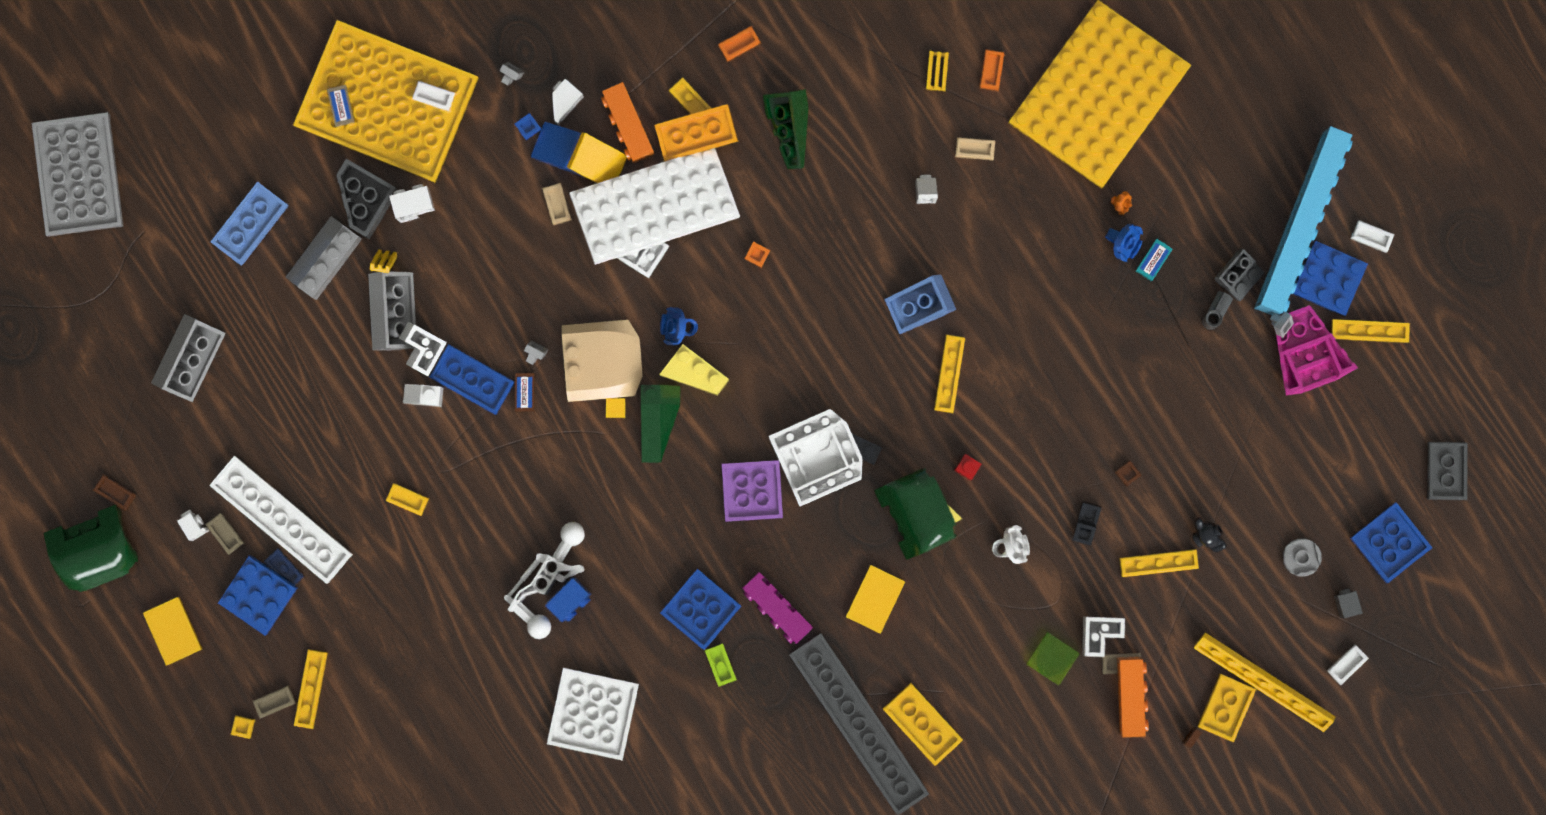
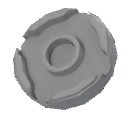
M1295 539L1289 542L1282 554L1285 568L1296 576H1309L1313 574L1322 561L1319 547L1308 539Z

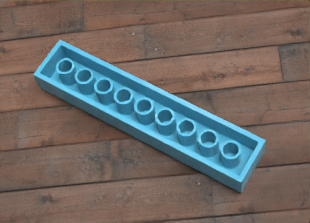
M1331 126L1322 133L1255 304V309L1270 315L1274 313L1280 315L1287 311L1290 305L1288 298L1290 294L1295 292L1297 287L1295 280L1297 276L1302 274L1304 269L1302 262L1304 258L1309 256L1311 251L1309 244L1311 240H1315L1318 233L1316 229L1318 222L1321 223L1324 218V206L1329 204L1332 197L1330 191L1338 182L1339 177L1336 175L1345 164L1346 159L1343 157L1352 146V134Z

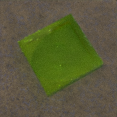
M1047 632L1026 665L1059 686L1080 653Z

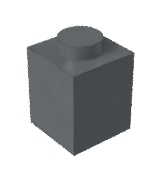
M1350 588L1338 591L1339 594L1334 596L1340 618H1348L1363 613L1356 591H1350Z

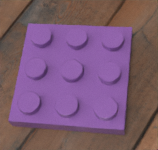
M779 460L722 464L725 522L783 518Z

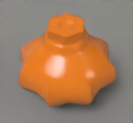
M1124 191L1118 196L1112 197L1111 203L1118 214L1124 215L1125 212H1128L1129 207L1132 206V196L1127 191Z

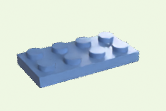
M257 182L211 240V243L242 266L289 205Z

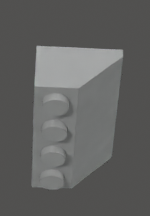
M331 216L285 278L317 300L362 239Z
M376 272L368 274L372 350L414 349V346L399 339L408 322L416 325L413 272Z
M184 314L151 383L167 392L193 402L226 333Z

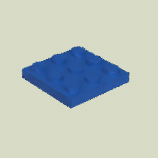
M1314 241L1310 254L1304 263L1302 274L1297 279V287L1293 294L1344 317L1347 314L1368 263L1318 241Z
M1394 502L1350 537L1385 583H1389L1432 549V546L1397 502Z
M250 555L218 604L266 636L298 587Z
M697 569L660 614L705 650L740 609L741 605Z

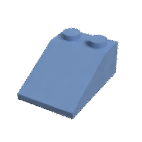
M933 275L885 299L899 334L956 310L942 275Z

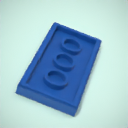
M449 344L429 376L431 379L497 415L515 383L513 380Z

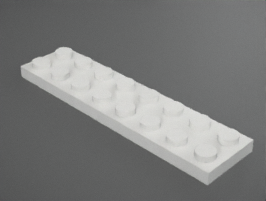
M236 456L230 460L210 484L215 491L326 584L333 579L353 555Z

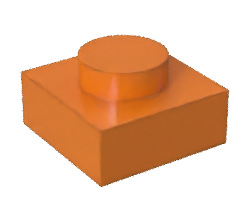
M753 242L745 260L762 268L770 250Z

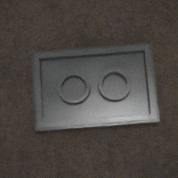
M1427 442V500H1467V443Z

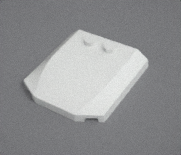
M831 409L769 436L799 506L846 487L862 478V456L847 422Z

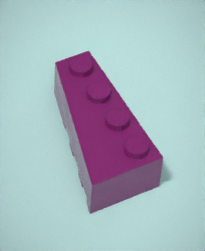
M760 572L743 587L745 590L743 594L750 601L754 600L758 604L756 608L763 615L767 613L772 618L770 620L772 625L777 630L781 628L785 632L783 636L790 643L794 641L797 644L813 628Z

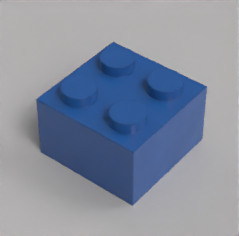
M572 578L545 606L561 622L565 620L568 622L577 614L575 610L579 606L582 608L591 600L589 598L591 593L577 578Z

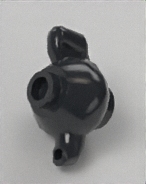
M1198 517L1194 521L1197 532L1192 534L1195 544L1198 547L1204 545L1214 552L1226 549L1227 544L1221 539L1223 531L1220 525L1208 521L1203 522L1201 517Z

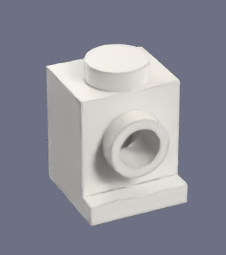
M191 510L180 515L181 519L177 521L189 541H194L209 531L207 527L202 526L204 522L198 514L192 513Z

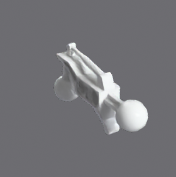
M569 522L565 524L560 532L562 541L554 555L537 554L536 559L520 577L518 583L508 595L504 596V599L510 604L508 611H514L527 623L528 633L533 638H545L551 631V623L544 615H534L521 602L527 596L535 593L548 595L556 580L565 582L570 576L572 577L584 571L582 565L570 566L563 563L570 548L580 544L584 539V529L579 523ZM541 562L542 566L532 583L518 591L513 599L511 597L523 581L525 582ZM551 562L557 564V569L553 573L548 569ZM564 571H570V572H568V574H566V575H564V576H563L562 574H560L561 572H564ZM542 578L547 581V586L544 589H541L538 585L539 580Z

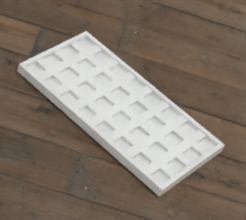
M715 148L674 158L569 193L595 265L740 217Z

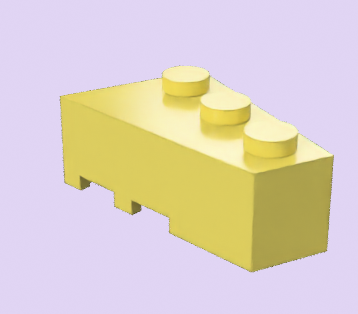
M682 344L659 374L662 377L717 396L729 381L726 376L684 344Z

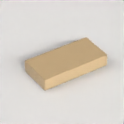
M957 137L955 157L994 160L995 140Z
M561 183L542 188L553 225L572 220Z

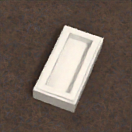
M418 81L412 99L449 112L455 93Z
M1358 220L1350 239L1387 253L1394 234Z
M1354 644L1326 671L1339 685H1342L1369 658Z

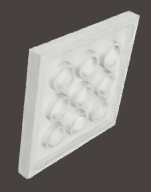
M563 668L547 744L623 760L639 684Z

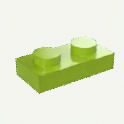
M723 644L705 650L718 687L737 680Z

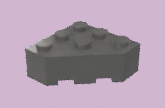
M346 159L336 176L340 185L349 227L370 240L391 205L389 196L394 195L393 192L398 189Z

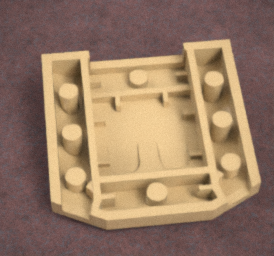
M629 320L562 325L568 402L632 397L636 395L643 378L640 338Z

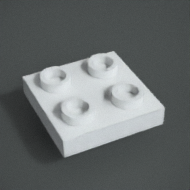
M663 242L618 257L617 259L649 278L666 253L669 245Z

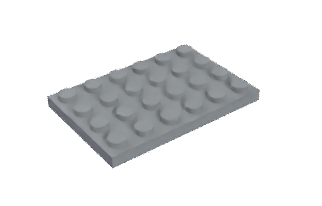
M101 113L32 123L46 236L122 227L123 218L110 114Z

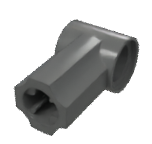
M1221 291L1217 292L1207 313L1202 318V324L1206 329L1213 330L1222 323L1223 317L1233 300L1230 295ZM1214 316L1216 324H1211L1208 321V317Z

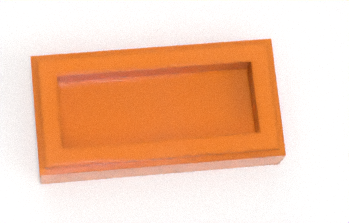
M752 26L719 43L718 46L728 62L761 44Z
M985 50L980 88L999 90L1004 52Z

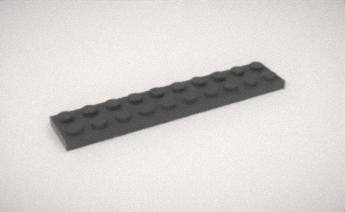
M820 633L789 654L896 815L901 814L929 795L823 635Z

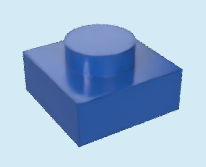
M530 113L515 123V126L525 140H528L541 130Z

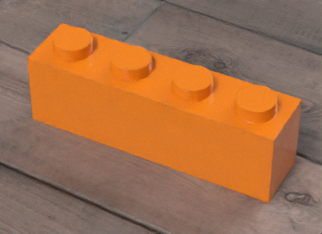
M622 82L602 91L604 97H601L605 108L609 107L612 113L608 115L612 125H617L619 129L616 132L620 143L624 142L627 147L624 149L627 159H632L633 163H636L654 155V151L624 83Z
M1141 657L1117 658L1120 735L1122 738L1146 737L1145 731L1149 730L1148 720H1145V712H1148V702L1144 700V693H1147V682L1144 681V674L1147 673L1146 662H1143Z

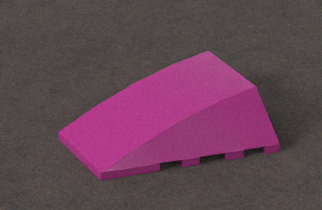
M1310 305L1290 312L1289 314H1291L1294 324L1283 338L1276 334L1286 395L1304 393L1336 381L1358 368L1347 356L1346 351L1336 342L1332 333H1329L1325 324Z

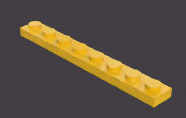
M1204 633L1196 642L1194 649L1324 732L1334 722L1336 716L1209 634Z

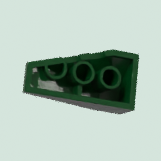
M806 89L764 94L765 113L768 120L771 119L774 130H772L773 134L778 137L781 144L779 149L787 169L804 168L809 110Z
M641 385L642 463H661L680 408V386Z

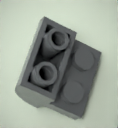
M1240 248L1214 279L1220 287L1225 288L1237 301H1241L1262 277L1264 272L1255 263L1256 261L1244 249Z

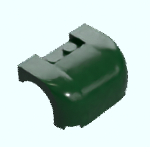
M921 468L874 490L881 507L889 506L890 514L898 525L900 535L904 538L898 544L906 560L957 537L954 534L953 528L956 525L954 517L935 477H930L925 472L926 468Z
M116 505L98 511V517L65 530L60 526L43 533L51 565L68 589L78 590L79 592L92 589L128 574V570L135 562H138V554L129 543L122 526V512Z

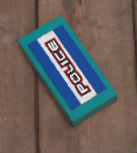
M1156 239L1136 269V272L1153 281L1173 249Z

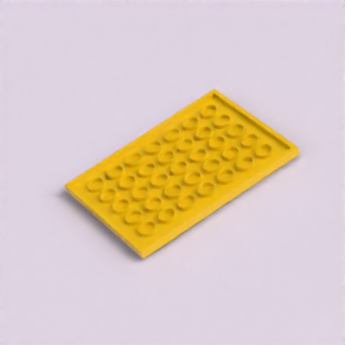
M1097 0L1010 119L1009 124L1102 189L1189 70L1191 64Z
M337 20L293 126L436 183L478 81V76ZM418 81L454 92L455 96L450 111L448 112L413 100ZM346 85L355 123L336 127L327 89Z

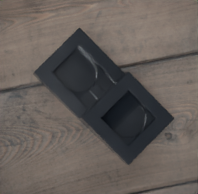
M1082 502L1072 541L1087 545L1092 544L1102 508L1100 505Z

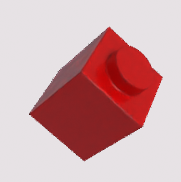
M964 454L954 471L971 481L982 464Z

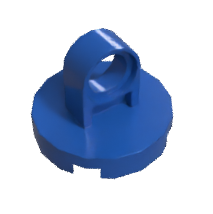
M1131 223L1123 227L1120 232L1110 228L1105 238L1114 243L1115 257L1127 262L1128 258L1133 259L1142 245V241L1139 240L1140 234L1143 235L1141 227Z
M669 307L666 309L668 310L667 314L662 315L660 332L661 335H665V340L663 341L667 345H679L684 336H693L697 332V322L693 319L685 318L683 311L678 307ZM687 322L691 323V330L689 332H686Z

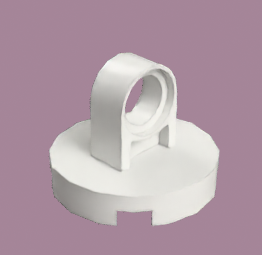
M1018 525L1006 528L1004 539L994 542L992 546L993 554L997 557H1009L1015 564L1027 562L1026 556L1030 555V546L1026 534L1022 535L1020 532L1022 528ZM1003 543L1005 546V552L1003 554H1000L998 551V547L1000 544Z

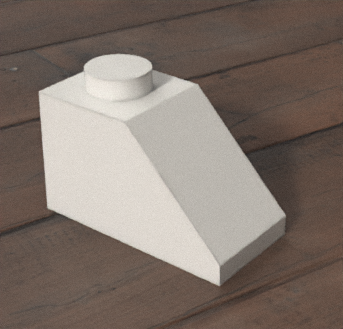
M566 79L563 82L559 81L553 88L554 120L558 125L584 97Z
M920 175V178L916 179V204L936 203L938 198L936 178H931V175Z
M405 384L404 404L442 407V387Z

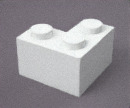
M423 184L412 187L413 190L405 192V189L394 191V195L389 196L395 218L400 223L417 219L420 214L435 211L430 190L427 186H423Z
M410 322L406 324L399 339L415 347L406 364L428 376L447 342Z
M1083 617L1082 655L1104 657L1105 637L1124 638L1125 618Z

